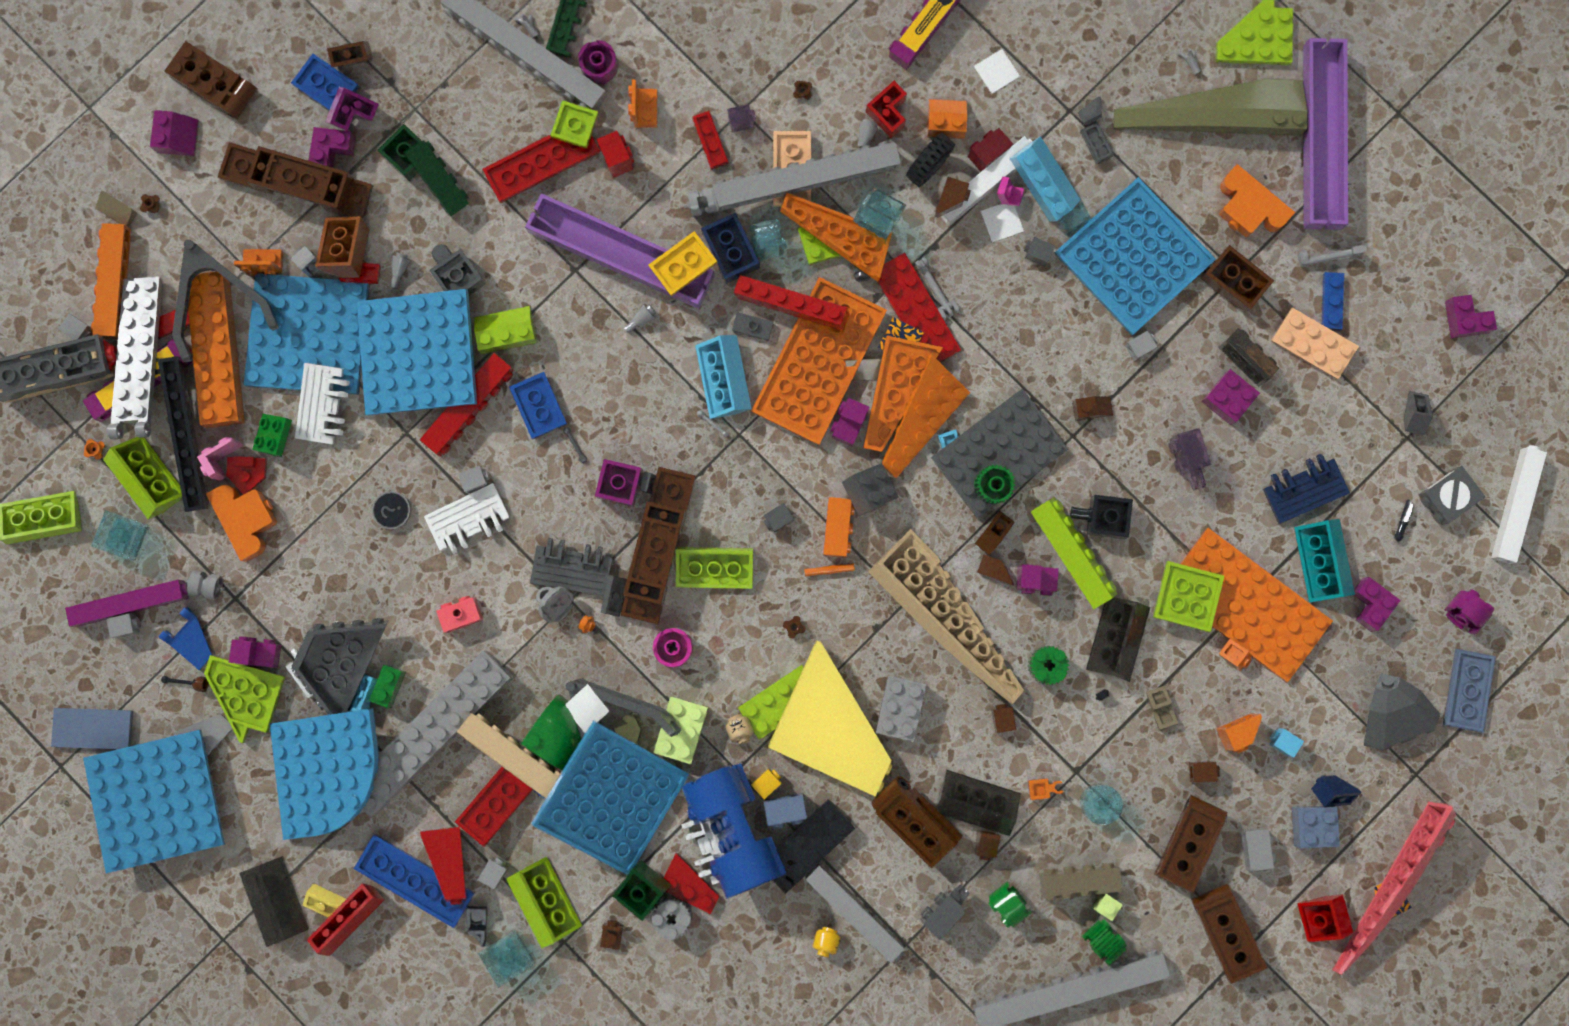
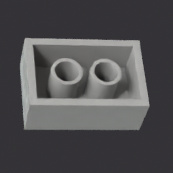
M887 676L875 733L914 742L927 684Z

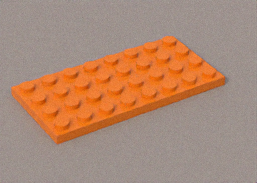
M821 277L818 278L810 296L847 307L850 315L844 331L798 318L751 410L752 413L817 445H820L887 312L886 309ZM846 360H858L855 366L845 367Z
M1206 528L1180 563L1224 576L1212 627L1227 639H1232L1247 649L1256 661L1286 683L1289 682L1333 622V620L1209 528Z

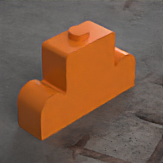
M1238 164L1234 166L1220 184L1222 193L1227 196L1232 195L1233 197L1220 211L1219 215L1228 222V226L1231 229L1239 231L1245 237H1249L1262 221L1266 230L1276 232L1295 213V211Z
M221 485L206 493L240 561L248 562L261 555L265 551L266 544L257 535L277 524V520L271 511L273 510L271 502L268 499L266 500L263 493L254 489L240 496L239 491L229 485Z

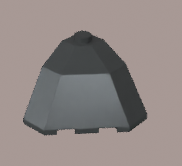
M1381 673L1369 709L1364 746L1385 751L1399 742L1403 744L1415 739L1417 735L1422 733H1431L1435 731L1440 713L1420 689L1402 678Z

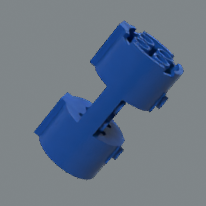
M741 763L733 765L732 768L727 766L701 776V778L695 780L696 782L693 783L691 781L681 787L689 805L687 810L689 819L694 822V825L711 820V830L718 837V847L724 855L710 862V871L713 877H716L717 881L719 880L726 899L786 874L772 837L755 842L742 807L750 804L756 798Z

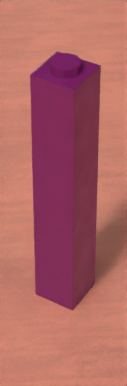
M178 579L66 607L69 627H79L187 600V583L184 580Z

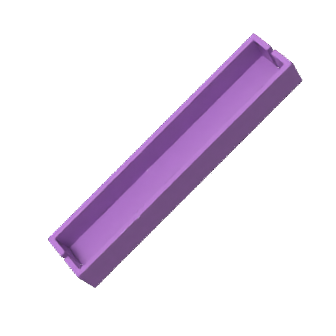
M1309 38L1303 46V86L1307 105V130L1303 133L1304 229H1322L1324 227V230H1342L1348 225L1347 39H1329L1327 42V38Z
M540 194L534 207L536 213H531L525 226L528 233L670 296L648 266V264L668 251L667 249L549 196ZM707 270L672 297L700 309L706 296L705 290L709 289L715 276L714 270Z

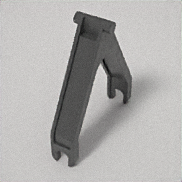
M192 240L184 242L172 332L182 361L187 363L193 360L184 338L192 281L198 274L204 271L219 272L260 305L267 324L272 331L279 329L270 304Z
M584 678L570 681L566 684V689L569 691L571 699L588 684L600 700L654 718L670 737L682 731L681 726L662 707L586 681ZM577 724L580 738L582 740L585 733Z

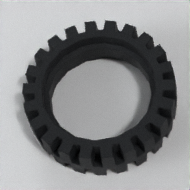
M940 133L919 154L907 171L906 177L916 186H923L939 170L941 165L950 156L956 144L945 134Z

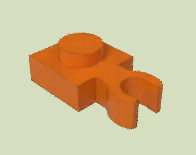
M1048 778L1028 780L1030 800L1050 798V792L1056 794L1063 793V790L1057 791L1055 789L1056 784H1061L1062 782L1054 781L1049 784Z

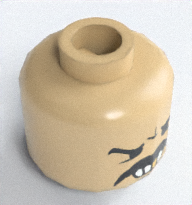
M739 714L728 719L726 730L730 741L738 742L739 745L748 743L750 741L749 738L754 733L749 718Z

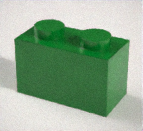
M383 665L369 701L385 708H392L406 671L390 665Z

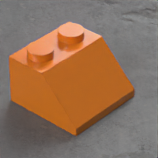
M929 99L927 137H937V135L943 133L948 138L964 139L967 132L966 101Z
M1250 713L1216 728L1225 750L1237 753L1248 750V745L1254 742L1262 715Z

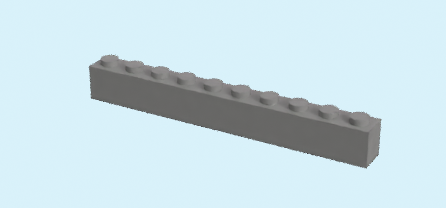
M477 0L441 1L444 8L443 11L449 17L455 16L459 19L458 22L465 28L469 26L479 38L482 39L484 37L489 40L488 43L492 47L502 49L504 55L512 60L514 58L519 61L518 64L522 68L532 70L534 76L542 81L544 79L549 82L548 85L552 89L562 91L564 97L569 101L573 102L574 100L579 103V106L597 111L607 97L606 91Z
M884 141L875 147L868 145L854 152L853 150H847L842 152V155L835 156V154H829L824 159L817 160V158L807 160L804 164L796 162L789 164L787 168L783 169L775 167L770 169V172L763 173L758 171L752 173V176L749 177L741 175L728 182L720 180L715 182L711 191L717 212L782 197L785 196L786 192L794 194L898 169L901 162L895 142L889 143V141Z
M1150 950L1146 952L1145 956L1138 957V955L1127 957V961L1121 963L1114 961L1107 967H1092L1086 973L1081 971L1070 974L1071 977L1069 978L1057 977L1048 984H1044V982L1032 985L1033 988L1027 990L1019 988L1010 995H1006V993L998 994L995 996V999L989 1001L987 999L978 1000L975 1005H972L978 1026H1004L1170 978L1164 954L1160 951L1157 952V950Z

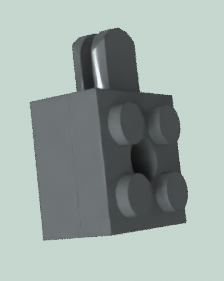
M443 244L433 248L432 257L437 265L429 271L443 291L467 289L470 296L486 285L461 249L452 254L450 249Z

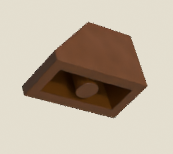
M947 177L934 217L939 218L961 207L964 201L968 202L971 190H968L970 183Z
M1093 396L1075 399L1072 402L1075 421L1113 416L1110 397Z
M999 511L974 544L982 551L991 555L1015 522Z
M977 830L975 854L979 856V859L991 861V857L996 858L1001 835L996 832Z

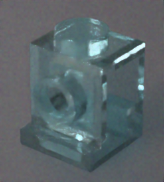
M1081 202L1076 210L1073 208L1059 222L1064 230L1066 229L1069 234L1087 224L1091 217L1083 202Z

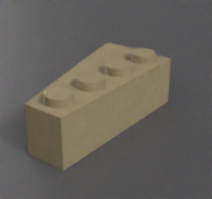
M1103 863L1102 867H1095L1093 864L1083 865V869H1075V866L1063 867V871L1048 868L1044 869L1043 873H1039L1041 896L1046 901L1054 900L1053 896L1066 899L1070 898L1071 894L1082 897L1091 895V892L1105 894L1122 891L1120 867L1114 866V863Z

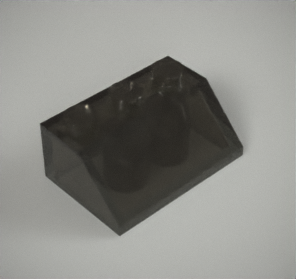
M1237 328L1218 348L1260 387L1272 378L1279 367L1272 357H1268L1263 353V348L1259 344L1253 343L1249 339L1250 336L1246 331Z

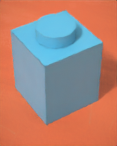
M1279 728L1270 736L1271 742L1269 745L1284 755L1294 758L1304 741L1287 730Z

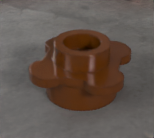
M796 81L794 83L795 92L793 97L795 99L805 98V100H809L812 96L810 93L813 87L812 83Z
M144 194L141 196L142 206H140V210L143 213L147 211L157 213L159 211L160 197L158 195L148 196Z
M794 616L792 620L783 623V627L788 631L789 638H795L797 634L804 633L806 630L805 626H802L799 616Z

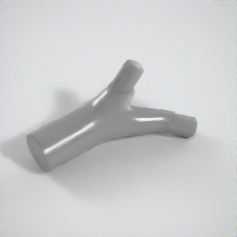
M521 14L522 19L514 18V21L521 23L527 29L532 39L539 36L532 24V15H529L528 19L524 14Z
M1189 49L1188 55L1178 51L1177 55L1183 57L1188 62L1194 75L1201 72L1195 59L1196 51Z

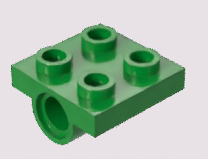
M262 414L252 450L282 457L292 420Z

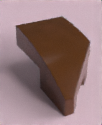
M983 555L977 573L1013 586L1014 582L1003 561Z

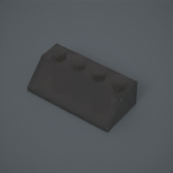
M1116 597L1104 603L1086 670L1130 682L1151 607L1139 602Z
M946 770L937 799L936 809L944 816L1010 836L1017 821L1021 793Z
M283 856L239 873L266 947L309 930Z

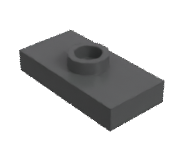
M1098 122L1080 130L1096 164L1114 156Z
M737 312L732 331L769 341L774 322Z

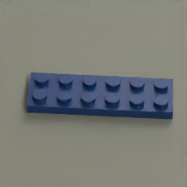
M376 834L372 836L354 867V870L452 928L456 927L475 894L466 888V900H463L462 904L450 905V902H446L432 867Z

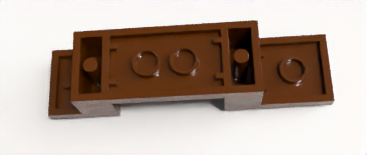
M231 142L228 144L217 176L220 180L271 195H273L274 191L319 204L326 211L346 217L361 216L362 219L373 189L372 184L354 179L346 171L258 146L257 150Z
M658 467L650 502L647 501L623 594L625 599L621 616L659 624L668 589L666 585L679 534L683 530L696 478L695 475Z

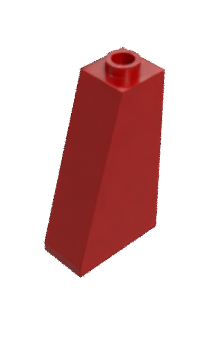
M460 827L420 831V836L446 902H450V905L462 904V901L466 900Z

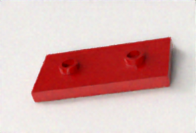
M501 767L456 819L455 823L485 848L533 789L504 767Z

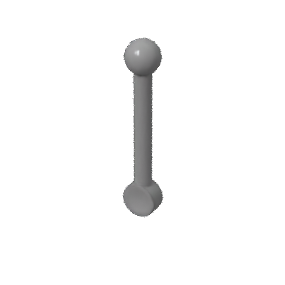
M702 410L697 411L699 418L702 417L726 438L729 436L727 432L705 416Z

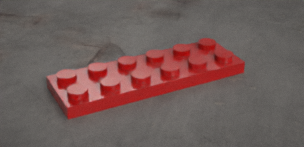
M548 135L482 170L498 201L502 203L601 152L592 135L587 149L551 138Z
M903 253L885 263L877 283L898 319L924 332L919 341L920 343L943 347L936 358L940 363L961 351L959 345L907 255Z

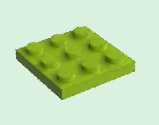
M1166 561L1153 618L1211 632L1224 576Z

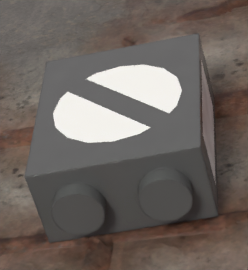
M1463 466L1453 469L1419 494L1423 505L1432 511L1434 520L1439 524L1441 523V525L1449 524L1485 498V495Z

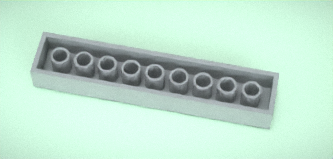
M483 650L378 755V772L375 774L373 782L374 789L363 808L370 818L376 816L458 734V729L471 713L476 716L514 678L488 651Z

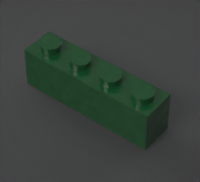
M421 139L403 153L447 215L451 217L469 204L467 201L469 197L463 189L459 190L456 186L458 181L453 174L446 172L444 161L434 155L433 151L435 149L432 144Z

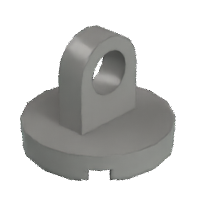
M543 587L536 595V599L540 603L539 615L548 623L558 622L565 618L572 609V601L574 602L573 594L565 587Z

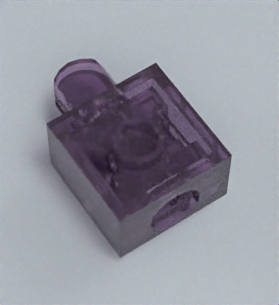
M1200 428L1175 435L1169 439L1170 443H1168L1171 454L1174 453L1176 459L1174 461L1176 471L1180 472L1181 476L1188 475L1193 491L1198 490L1199 487L1201 489L1205 488L1206 482L1202 469L1210 466L1211 462Z

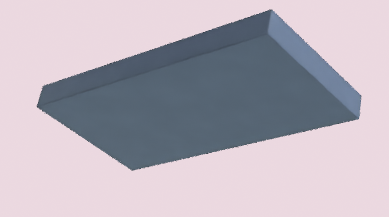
M1455 649L1443 725L1484 733L1496 656Z
M54 708L51 747L98 749L130 747L133 711Z

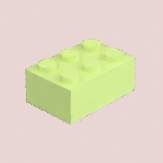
M670 696L666 710L681 726L682 731L670 737L661 727L654 753L692 764L709 707Z

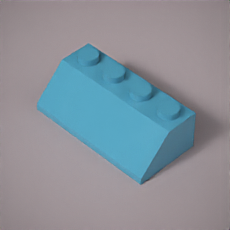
M1041 136L1009 158L1049 222L1058 221L1072 211L1081 200Z
M720 335L695 345L710 419L735 415L752 409L737 335Z

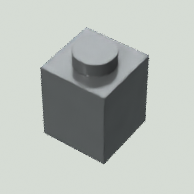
M1034 237L1032 242L1028 241L1024 249V252H1027L1025 259L1046 267L1055 245Z
M783 503L764 515L766 520L763 522L769 531L772 529L775 533L793 522L794 518Z

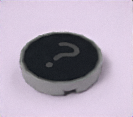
M393 491L384 492L374 501L372 515L376 523L382 528L390 530L399 529L407 523L411 515V505L408 499L400 493Z

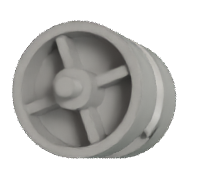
M712 188L703 189L702 193L698 191L687 193L689 201L687 204H684V208L691 209L692 217L701 216L704 212L708 214L717 212L711 191Z
M194 570L189 579L186 580V583H188L187 592L194 596H199L202 593L205 598L217 600L221 591L225 589L223 587V577L216 574H211L208 577L207 573Z

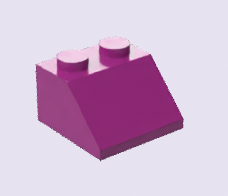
M154 110L150 147L159 154L195 156L199 120L172 111Z

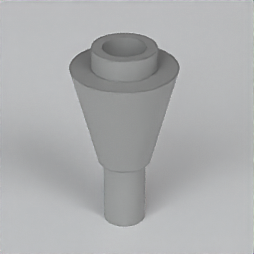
M397 253L396 256L392 255L393 277L390 287L398 288L400 277H402L411 261L407 259V255Z
M643 304L633 320L624 327L628 334L637 326L639 327L656 319L654 316L656 312L651 305L646 306Z

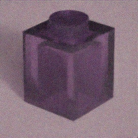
M749 104L727 109L732 133L754 128L753 121H756L754 109L750 110Z

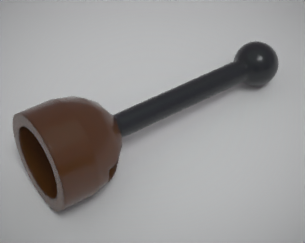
M167 676L161 678V682L164 684L168 682L192 685L193 689L198 692H206L209 685L206 677L202 676L196 677L193 681L171 679Z

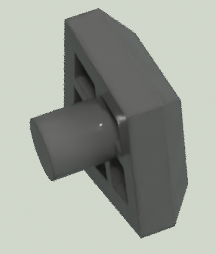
M1101 96L1095 98L1078 112L1085 126L1096 123V120L1102 117Z

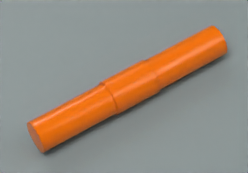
M854 563L808 568L804 569L806 577L855 571Z

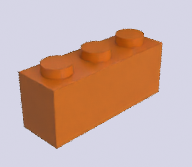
M829 497L823 556L846 558L847 553H851L852 542H848V535L853 533V523H850V515L854 516L855 508L850 499Z

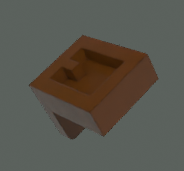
M608 920L607 923H603L600 947L620 950L624 925H619V921Z

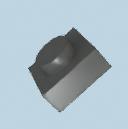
M644 471V475L640 478L639 482L640 490L652 494L656 475Z

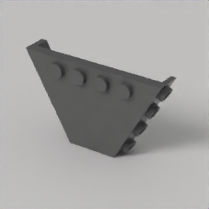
M384 618L372 619V622L365 623L364 620H354L352 624L334 622L332 626H325L324 623L312 625L313 627L307 631L292 664V671L298 679L301 678L304 682L306 691L310 695L313 694L317 699L318 707L321 710H325L328 715L348 711L389 620L384 621Z

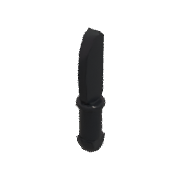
M1409 499L1406 501L1399 526L1394 535L1396 541H1401L1404 538L1406 527L1413 513V502Z

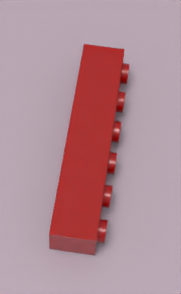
M742 275L739 276L733 292L739 300L840 331H844L850 315L847 307Z
M493 353L475 374L477 404L447 407L419 440L440 457L442 454L446 455L451 449L450 445L453 441H457L462 437L465 427L474 423L477 413L486 409L489 399L492 396L498 395L501 385L504 382L507 383L513 377L514 369Z

